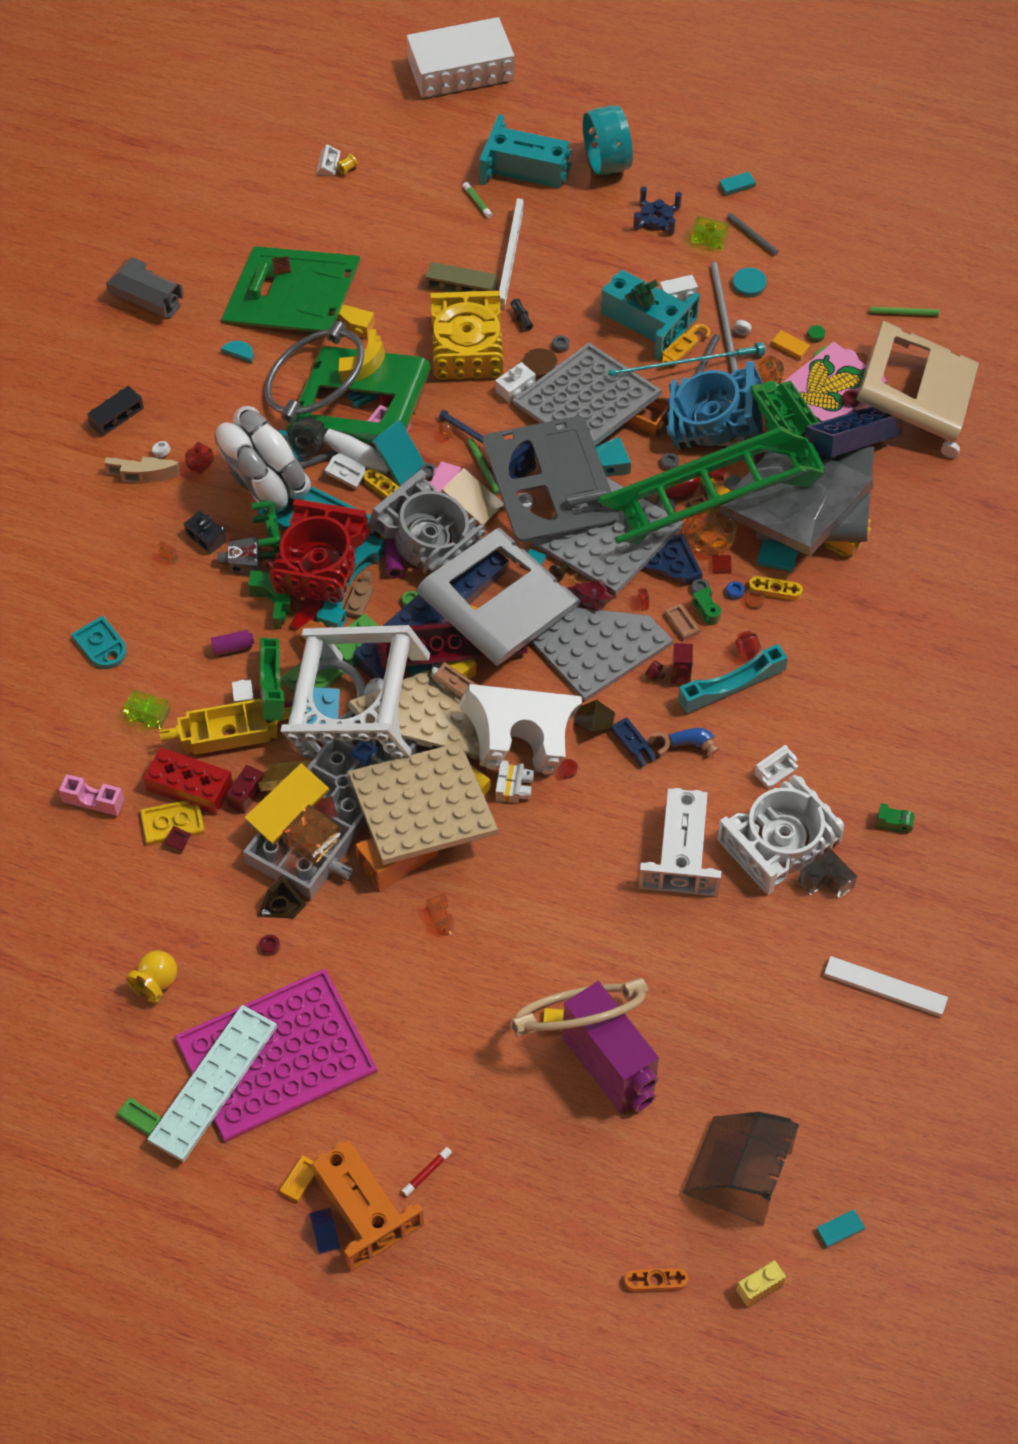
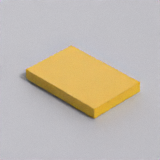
M179 801L140 809L147 846L165 842L173 825L191 833L190 837L205 834L201 810L198 805L195 807L189 805V802Z

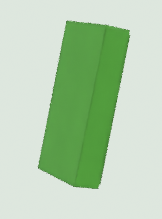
M130 1097L117 1113L118 1117L147 1136L151 1135L162 1117Z

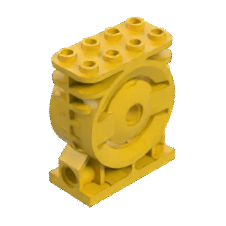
M500 291L431 293L432 326L434 327L432 336L434 376L441 380L497 378L503 374V348L500 329Z

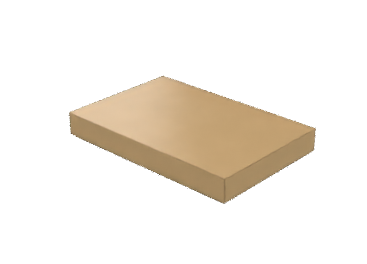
M464 468L441 490L442 493L456 499L469 514L468 517L470 519L474 517L477 520L476 524L478 526L480 524L485 525L504 505L502 501Z

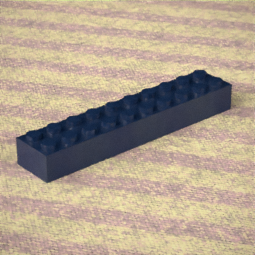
M495 550L450 581L449 584L470 605L507 572L509 560L499 551ZM418 594L383 626L420 625L448 621ZM375 643L361 644L354 651L352 661L371 679H384L386 668H382Z

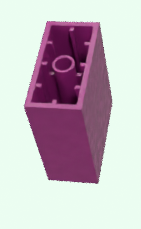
M598 980L564 1002L563 1021L599 1014L619 1006ZM625 1014L591 1025L563 1029L562 1038L621 1114L631 1107L636 1112H639L655 1100L656 1095L653 1092H655V1085L658 1081L659 1057Z

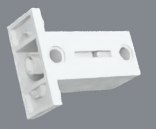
M680 788L668 789L661 865L653 862L641 863L638 889L718 897L721 871L713 868L701 869L708 792L700 790L689 791Z

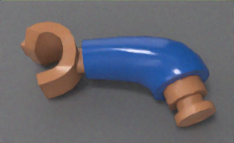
M691 728L669 735L663 732H655L647 739L649 745H653L655 742H661L664 745L657 753L659 758L667 753L669 746L673 748L693 745L697 749L702 748L703 751H707L706 755L708 757L719 750L718 746H714L715 742L713 739L715 736L705 728Z

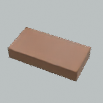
M681 603L664 611V615L683 641L700 633L699 628Z

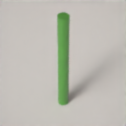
M870 307V314L939 316V309Z
M473 438L468 439L467 442L494 495H499L497 483Z

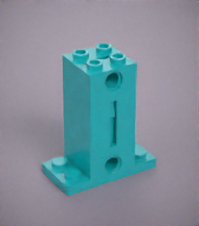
M498 114L479 159L480 184L486 185L488 179H491L492 174L560 188L562 182L566 181L567 171L571 168V161H569L572 149H569L570 142L506 128L505 115Z
M621 269L618 274L612 277L609 284L602 288L601 314L656 342L654 358L661 360L662 353L679 336L685 333L698 318L700 294L694 292L683 302L655 287L651 290L655 296L654 300L656 303L643 309L642 306H639L636 298L627 302L625 295L634 291V286L642 282L647 284V282Z

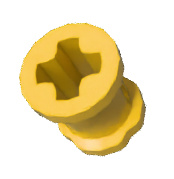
M348 154L346 159L338 161L336 164L339 172L346 175L348 170L358 166V161L354 155Z

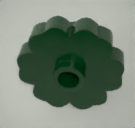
M655 279L647 284L642 282L634 286L635 290L625 295L627 302L636 298L639 306H642L643 309L655 304V296L651 289L659 286L657 280Z

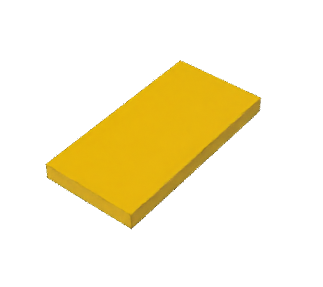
M301 763L245 816V820L274 845L330 790Z

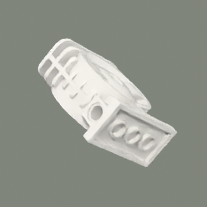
M793 775L790 777L789 782H782L780 788H774L762 794L752 805L749 814L737 813L729 819L727 816L721 819L717 840L768 896L774 892L775 886L787 879L789 872L804 869L817 856L823 855L824 850L829 851L832 849L833 843L839 844L844 833V823L831 812L827 804L818 798L817 793L806 785L801 776ZM755 822L763 828L762 838L758 835L760 827ZM806 829L809 834V844L807 846L805 845L807 838Z

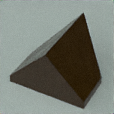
M594 700L578 708L575 725H579L591 732L605 729L611 730L615 712L600 701Z
M280 876L267 890L257 917L294 919L307 904L283 876Z

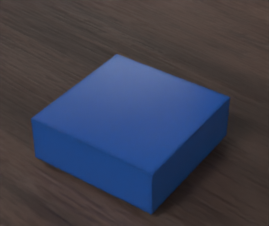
M360 740L350 753L352 757L367 765L378 752V748L367 741Z

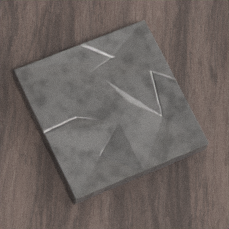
M768 452L756 465L763 479L794 468L788 455ZM818 454L825 471L811 488L778 483L719 506V512L811 556L873 489V478ZM751 472L731 491L754 483Z

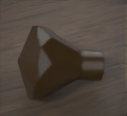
M566 563L563 565H552L549 572L557 581H562L565 572L569 569V565Z

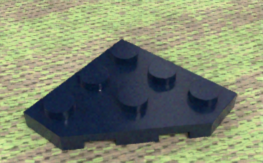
M683 534L673 536L643 567L683 583L702 579L703 573Z

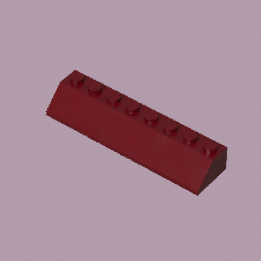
M450 622L409 625L429 651L430 657L429 660L411 661L407 656L406 666L488 658ZM391 642L375 643L382 668H386ZM527 644L513 655L527 654Z

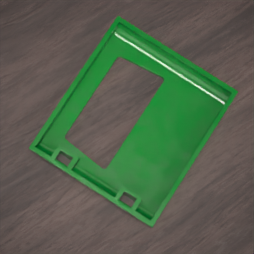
M332 346L322 347L298 403L302 407L314 404L320 387L338 389L343 384L338 371L339 358L356 356L358 354L357 349ZM385 353L381 366L373 374L352 383L347 390L395 396L381 422L315 415L310 412L298 415L294 424L288 423L286 431L297 435L324 438L328 429L350 435L363 443L373 444L372 440L397 420H401L407 430L431 370V365L426 359L419 356Z

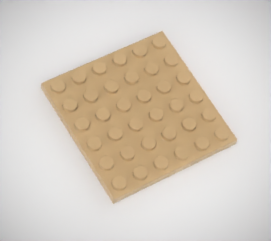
M461 743L348 771L350 782L383 865L498 834L497 825Z

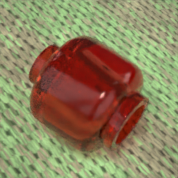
M745 631L737 635L738 638L735 640V646L738 655L746 657L747 660L753 659L762 649L758 635L752 633V631Z

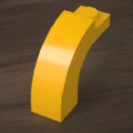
M369 329L368 345L364 350V362L355 381L362 380L373 374L384 360L385 350L381 336L377 335L376 329ZM357 355L339 358L338 371L342 383L346 381L353 371Z

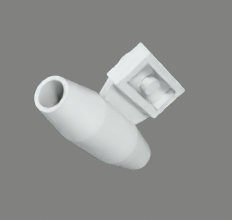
M328 429L323 442L339 454L333 456L325 469V474L357 489L364 477L365 468L375 469L383 474L388 473L387 466L375 448L350 435Z

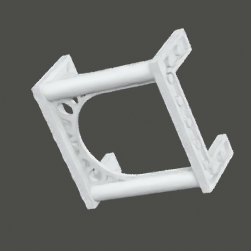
M409 625L303 629L302 636L305 638L306 644L289 722L282 725L281 732L306 759H314L321 750L320 746L315 742L316 740L331 742L334 740L351 741L359 739L362 741L378 739L392 757L398 759L410 757L411 748L402 739L399 727L398 706L407 656L411 661L429 660L430 657L429 651ZM391 642L381 692L367 710L348 719H332L324 716L317 710L313 700V689L320 658L322 660L337 659L341 661L343 659V655L334 644ZM368 715L374 716L375 722L366 723V717ZM317 716L314 724H307L311 717Z

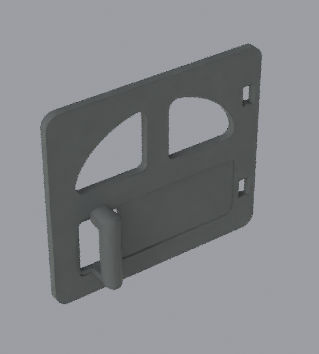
M575 416L489 433L483 437V445L514 536L518 541H528L614 523L618 520L619 511L600 504L601 510L578 515L573 514L572 509L575 505L598 501V497L611 492L589 428L583 417ZM565 424L566 428L557 430V425ZM506 435H513V439L504 440L503 438ZM528 442L532 445L541 474L512 479L509 476L511 456L517 447ZM541 487L547 488L557 519L547 520L536 516L519 501L516 493Z

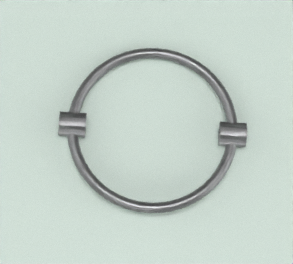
M335 320L330 329L313 333L299 340L288 348L272 366L265 382V398L272 409L281 413V418L284 421L294 424L298 415L316 411L330 404L341 396L359 375L364 362V346L356 334L346 330L347 327L344 323ZM343 336L355 343L358 354L353 371L346 381L332 394L321 401L302 407L295 400H289L286 407L280 406L274 401L271 392L274 377L282 364L298 349L323 337H326L328 341L334 344H339Z

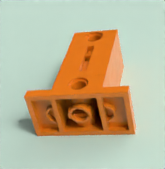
M349 1139L344 1143H337L331 1151L318 1155L312 1162L316 1181L356 1239L348 1244L344 1250L346 1264L351 1272L424 1226L423 1209L419 1203L414 1206H407L402 1211V1214H399Z

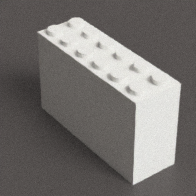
M499 17L407 35L408 62L422 98L514 80L515 56Z

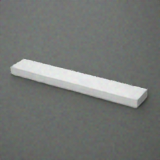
M830 956L824 976L938 1017H942L948 999L947 996Z

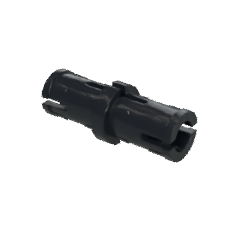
M513 299L510 305L515 312V318L520 322L524 331H530L533 328V324L529 319L528 311L524 309L520 299Z

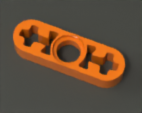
M681 1268L631 1270L625 1276V1287L630 1292L681 1291L686 1288L689 1277L687 1272ZM654 1275H659L663 1282L661 1285L656 1286L651 1283L650 1278ZM666 1275H669V1279H675L676 1275H680V1279H684L681 1281V1284H677L676 1280H669V1285H666ZM644 1276H647V1286H644V1281H642ZM632 1277H636L639 1281L636 1286L629 1282L632 1280Z

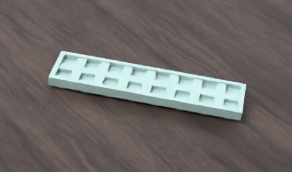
M242 1005L151 1133L148 1142L184 1163L275 1032L277 1024Z

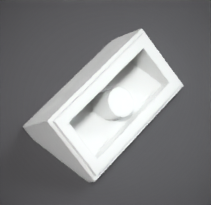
M326 144L321 150L316 174L335 176L337 171L336 163L339 161L341 151Z

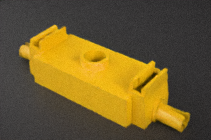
M261 699L187 711L186 716L177 718L178 725L175 728L159 730L161 742L179 739L186 755L191 752L197 755L270 742V738L277 739V723L280 720L271 721V723L265 722V719H262ZM292 706L283 708L282 720L289 719ZM228 729L236 731L235 734L223 735L224 731ZM191 731V737L186 738L185 732Z

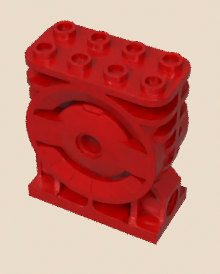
M295 499L293 502L294 512L290 520L291 526L282 536L280 552L277 553V560L273 562V569L269 573L272 586L280 594L286 593L297 597L303 596L314 600L330 601L331 603L342 602L344 593L347 591V583L350 582L355 571V548L363 545L364 539L368 538L370 534L366 511Z

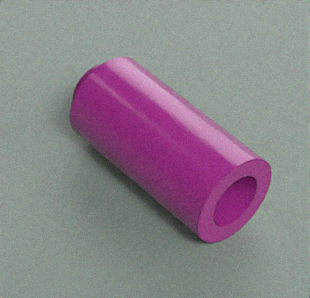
M388 538L384 542L386 576L392 579L400 578L404 575L403 557L397 551L394 539Z
M248 630L211 637L214 656L252 648L251 644H254L253 634L248 633Z

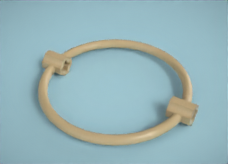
M637 978L622 984H604L602 986L607 992H622L625 1000L629 1002L599 1014L566 1021L538 1023L531 1012L549 1004L570 999L587 987L568 990L539 999L526 1005L516 1013L515 1017L511 1019V1030L516 1037L535 1031L570 1029L612 1019L638 1007L647 996V984L643 978Z

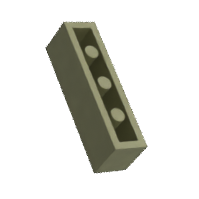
M431 262L426 274V288L437 291H495L497 287V274Z

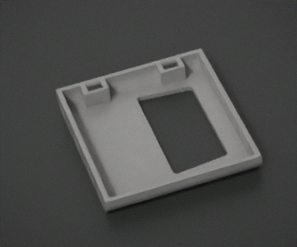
M497 528L427 576L416 590L423 599L496 666L578 607L581 602L565 586H560L557 583V579L524 549H519L516 546V542L501 528ZM498 548L503 550L502 552L515 564L518 562L530 571L477 610H474L449 584L450 581Z

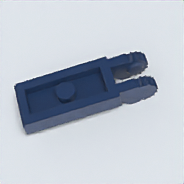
M627 717L611 726V731L641 767L646 766V761L640 754L642 751L645 752L650 761L656 760V755L649 747V743Z

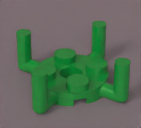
M261 501L251 503L252 510L264 508L268 510L263 512L264 515L252 516L253 524L265 522L267 527V538L258 540L259 547H273L272 551L259 552L260 560L274 558V555L280 552L281 542L279 528L275 520L277 517L274 502Z

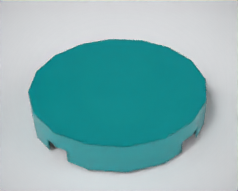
M756 268L740 269L733 277L735 291L743 293V296L747 297L760 295L767 285L765 274Z

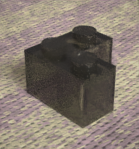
M829 849L800 870L798 882L811 895L827 885L841 898L855 887L857 875Z

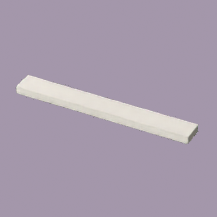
M517 198L499 289L501 310H504L524 211V200Z

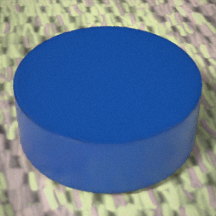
M733 581L727 585L726 595L728 598L739 600L744 596L745 587L742 583Z

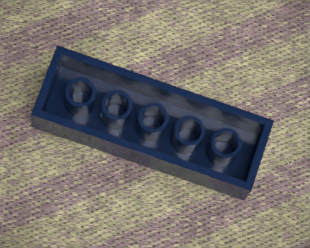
M870 406L806 426L805 438L808 439L809 443L813 444L817 453L824 454L827 458H835L837 455L847 454L849 451L859 450L861 447H868L873 443H881L883 440L893 439L895 436L901 435L903 420Z

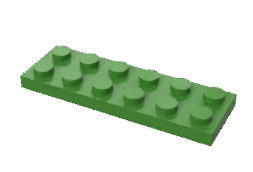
M363 614L348 627L379 625L368 615ZM363 643L336 644L335 646L343 655L342 661L347 662L353 667L357 666L352 661L353 653ZM301 663L281 677V682L293 693ZM336 668L321 669L317 671L314 687L328 688L346 673Z

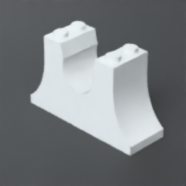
M469 684L460 700V709L467 714L475 727L479 742V765L489 769L499 768L509 752L512 741L511 737H519L526 740L533 750L532 761L535 771L542 772L543 774L555 773L565 758L566 723L572 719L582 704L581 696Z

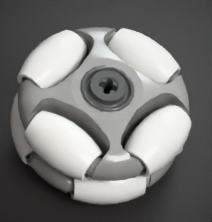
M242 406L234 413L233 424L226 422L217 427L214 437L221 457L228 464L230 473L242 488H245L256 502L272 501L274 502L275 513H278L287 507L288 498L293 500L302 499L308 495L311 489V480L304 473L302 466L294 455L293 447L285 436L274 429L256 408Z

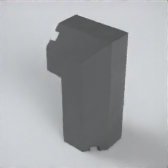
M133 257L129 258L128 261L125 260L106 282L108 293L163 317H173L181 303H178L179 298L183 299L184 296L181 284L157 275L151 270L147 271L145 268L147 265Z

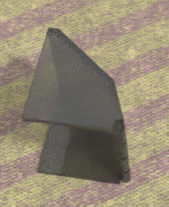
M763 1112L714 1116L683 1194L764 1226L771 1201L770 1196H772L777 1181L770 1178V1176L779 1178L785 1163L781 1159L785 1160L788 1153L792 1154L799 1124L794 1123L791 1118Z

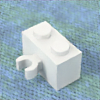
M521 362L495 380L496 392L510 404L513 402L512 399L535 383L536 374Z

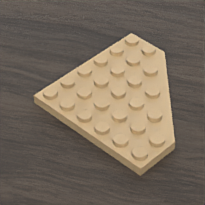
M431 669L404 679L402 681L398 706L399 727L402 739L404 741L406 739L417 741L416 744L430 748L432 746L444 747L461 743L465 754L470 755L469 758L479 759L478 736L472 721L460 709L461 698L448 688H442L431 677ZM381 689L349 701L348 707L356 716L361 714L375 702ZM368 715L365 722L374 723L375 717Z

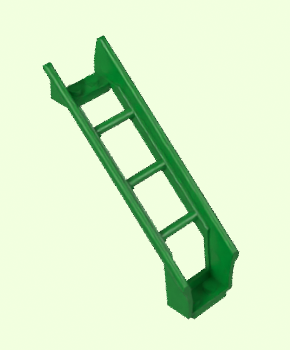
M778 427L610 492L597 499L602 505L622 511L631 531L615 537V542L617 544L629 542L640 545L646 536L653 531L778 483L811 488L822 477L825 468L813 444L809 443L807 438L793 434L784 427ZM764 451L788 455L794 468L763 479L755 466L752 456ZM745 460L755 482L723 495H718L708 473ZM701 476L711 499L675 512L665 493V489ZM658 493L668 516L649 524L638 500Z

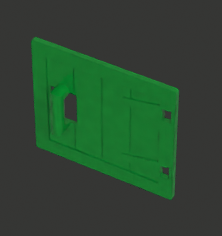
M254 246L224 312L222 321L229 324L307 332H319L330 329L333 322L338 318L361 258L357 255ZM346 272H350L349 277H344ZM265 278H275L268 295L261 296L260 289ZM330 311H335L333 316H328Z

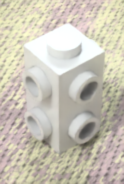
M693 275L660 282V290L683 302L694 292H698V286Z

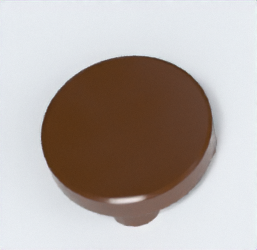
M544 348L530 350L523 358V364L536 374L535 378L541 379L557 367L558 363L556 355Z

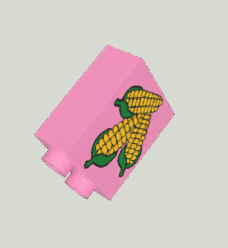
M835 342L831 343L784 381H792L819 422L870 407L862 402H859L853 408L843 405L842 395L845 391L855 390L859 392L867 365L859 360L853 350L844 349ZM883 375L882 382L886 384L887 380Z

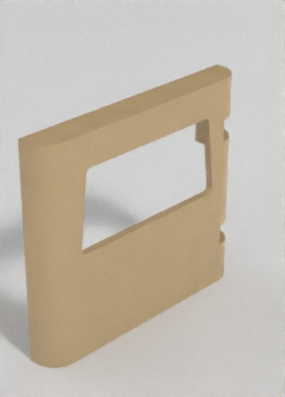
M883 320L879 325L856 400L954 443L962 429L979 362L961 354L959 356L952 354L951 350L913 333L907 334L901 331L900 327ZM893 342L905 348H908L911 344L929 351L916 399L882 382Z

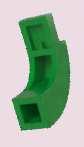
M251 570L248 582L249 595L267 598L275 604L272 617L274 629H281L282 622H286V614H291L292 611L290 595L286 593L280 594L275 591L269 573Z

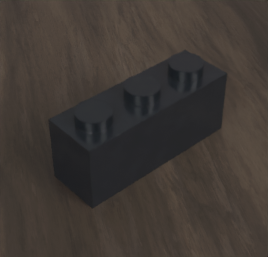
M128 385L87 413L89 425L102 437L144 409L142 397Z

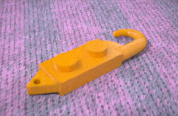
M700 323L693 325L662 353V363L682 360L697 346L698 338L694 333L698 330H705V337L708 338L711 332L710 328Z

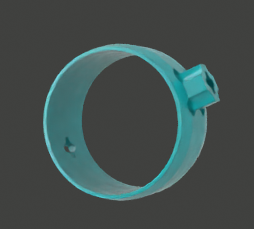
M608 105L585 112L582 120L583 138L587 157L596 175H609L631 168L633 162L632 139L622 108L619 105ZM592 141L597 144L596 148L591 146Z

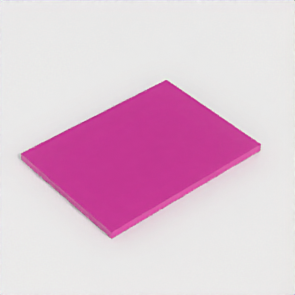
M322 969L244 1005L275 1022L277 1029L218 1112L214 1122L224 1143L378 1072L326 969ZM240 1007L175 1036L192 1075Z

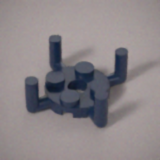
M641 187L640 203L643 207L641 208V214L639 212L634 213L633 228L636 230L643 226L648 229L657 228V231L666 230L669 235H673L675 233L676 221L674 211L681 208L682 193L676 192L675 202L669 206L660 199L649 203L646 200L647 188Z

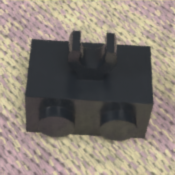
M201 511L184 523L186 535L209 554H212L226 543L225 529L221 525L214 523L209 515H205Z

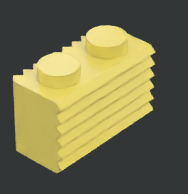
M773 1260L739 1281L736 1291L745 1305L750 1307L754 1305V1302L757 1303L758 1300L761 1301L762 1298L765 1299V1296L772 1294V1291L775 1292L776 1289L779 1290L780 1287H783L786 1276L776 1261Z

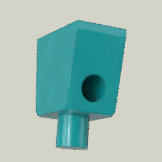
M620 437L595 447L606 477L631 473V461Z

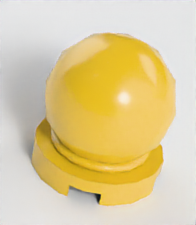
M155 950L149 952L140 959L137 971L131 970L125 977L129 979L127 984L139 996L143 993L150 997L148 999L149 1002L158 1003L163 997L161 990L170 987L177 977V963L173 956L165 951Z

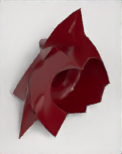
M603 579L576 583L572 587H566L581 600L580 605L596 610V612L601 610L611 600L617 598L609 594V589L606 588Z

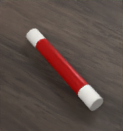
M446 1147L401 1190L403 1195L406 1197L410 1195L452 1154V1151Z

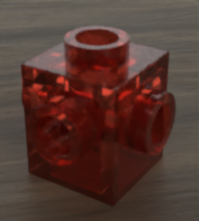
M197 442L185 454L186 466L191 471L202 474L214 461L212 449Z

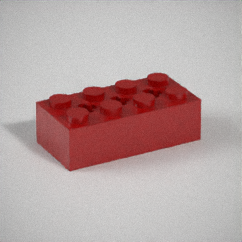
M161 747L143 777L147 791L176 801L189 802V805L195 807L198 805L200 809L216 815L226 798V793L233 785L231 771Z

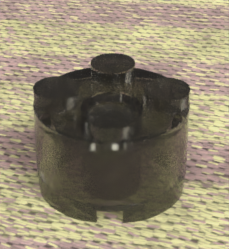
M305 417L299 419L288 430L285 438L289 441L299 458H310L325 445L323 440L326 434L324 423L314 418Z

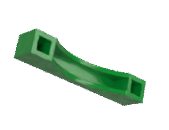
M260 637L258 666L262 719L269 721L282 720L284 690H281L279 639Z

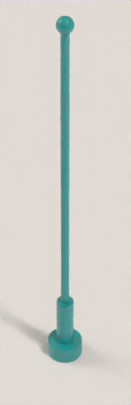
M763 342L754 343L753 347L736 349L734 352L615 371L611 369L608 371V375L612 377L619 373L732 355L755 354L758 357L764 356L766 349Z

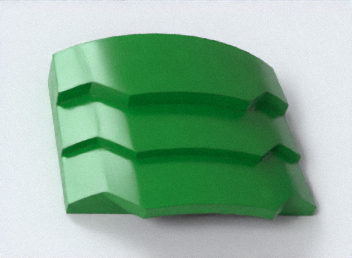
M774 381L750 386L751 393L758 402L759 410L766 418L765 423L769 431L778 427H784L793 434L803 436L805 435L806 426L819 423L792 381L783 382L780 385Z

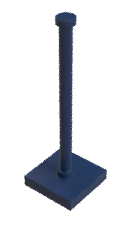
M442 410L440 412L439 419L442 421L446 420L483 444V435L449 415L448 411ZM525 442L521 444L512 454L509 462V476L512 479L523 478L536 467L535 453L530 443Z

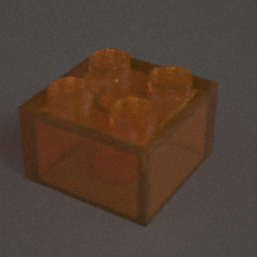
M309 804L282 831L284 843L314 865L340 839L339 825Z

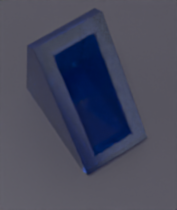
M326 1208L309 1213L319 1254L340 1249L331 1209Z

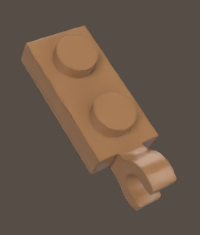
M365 570L362 582H355L345 607L346 616L358 619L365 613L374 591V586L370 585L373 580L371 571Z

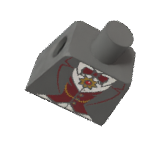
M258 537L230 541L228 543V552L217 553L218 564L228 563L229 573L250 576L251 570L259 571Z

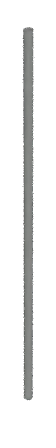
M712 262L711 269L727 351L734 352L717 262ZM735 355L728 356L732 373L738 370ZM754 455V456H752V459H753V461H754V463H755V466H756L757 463H756V458H755V455Z

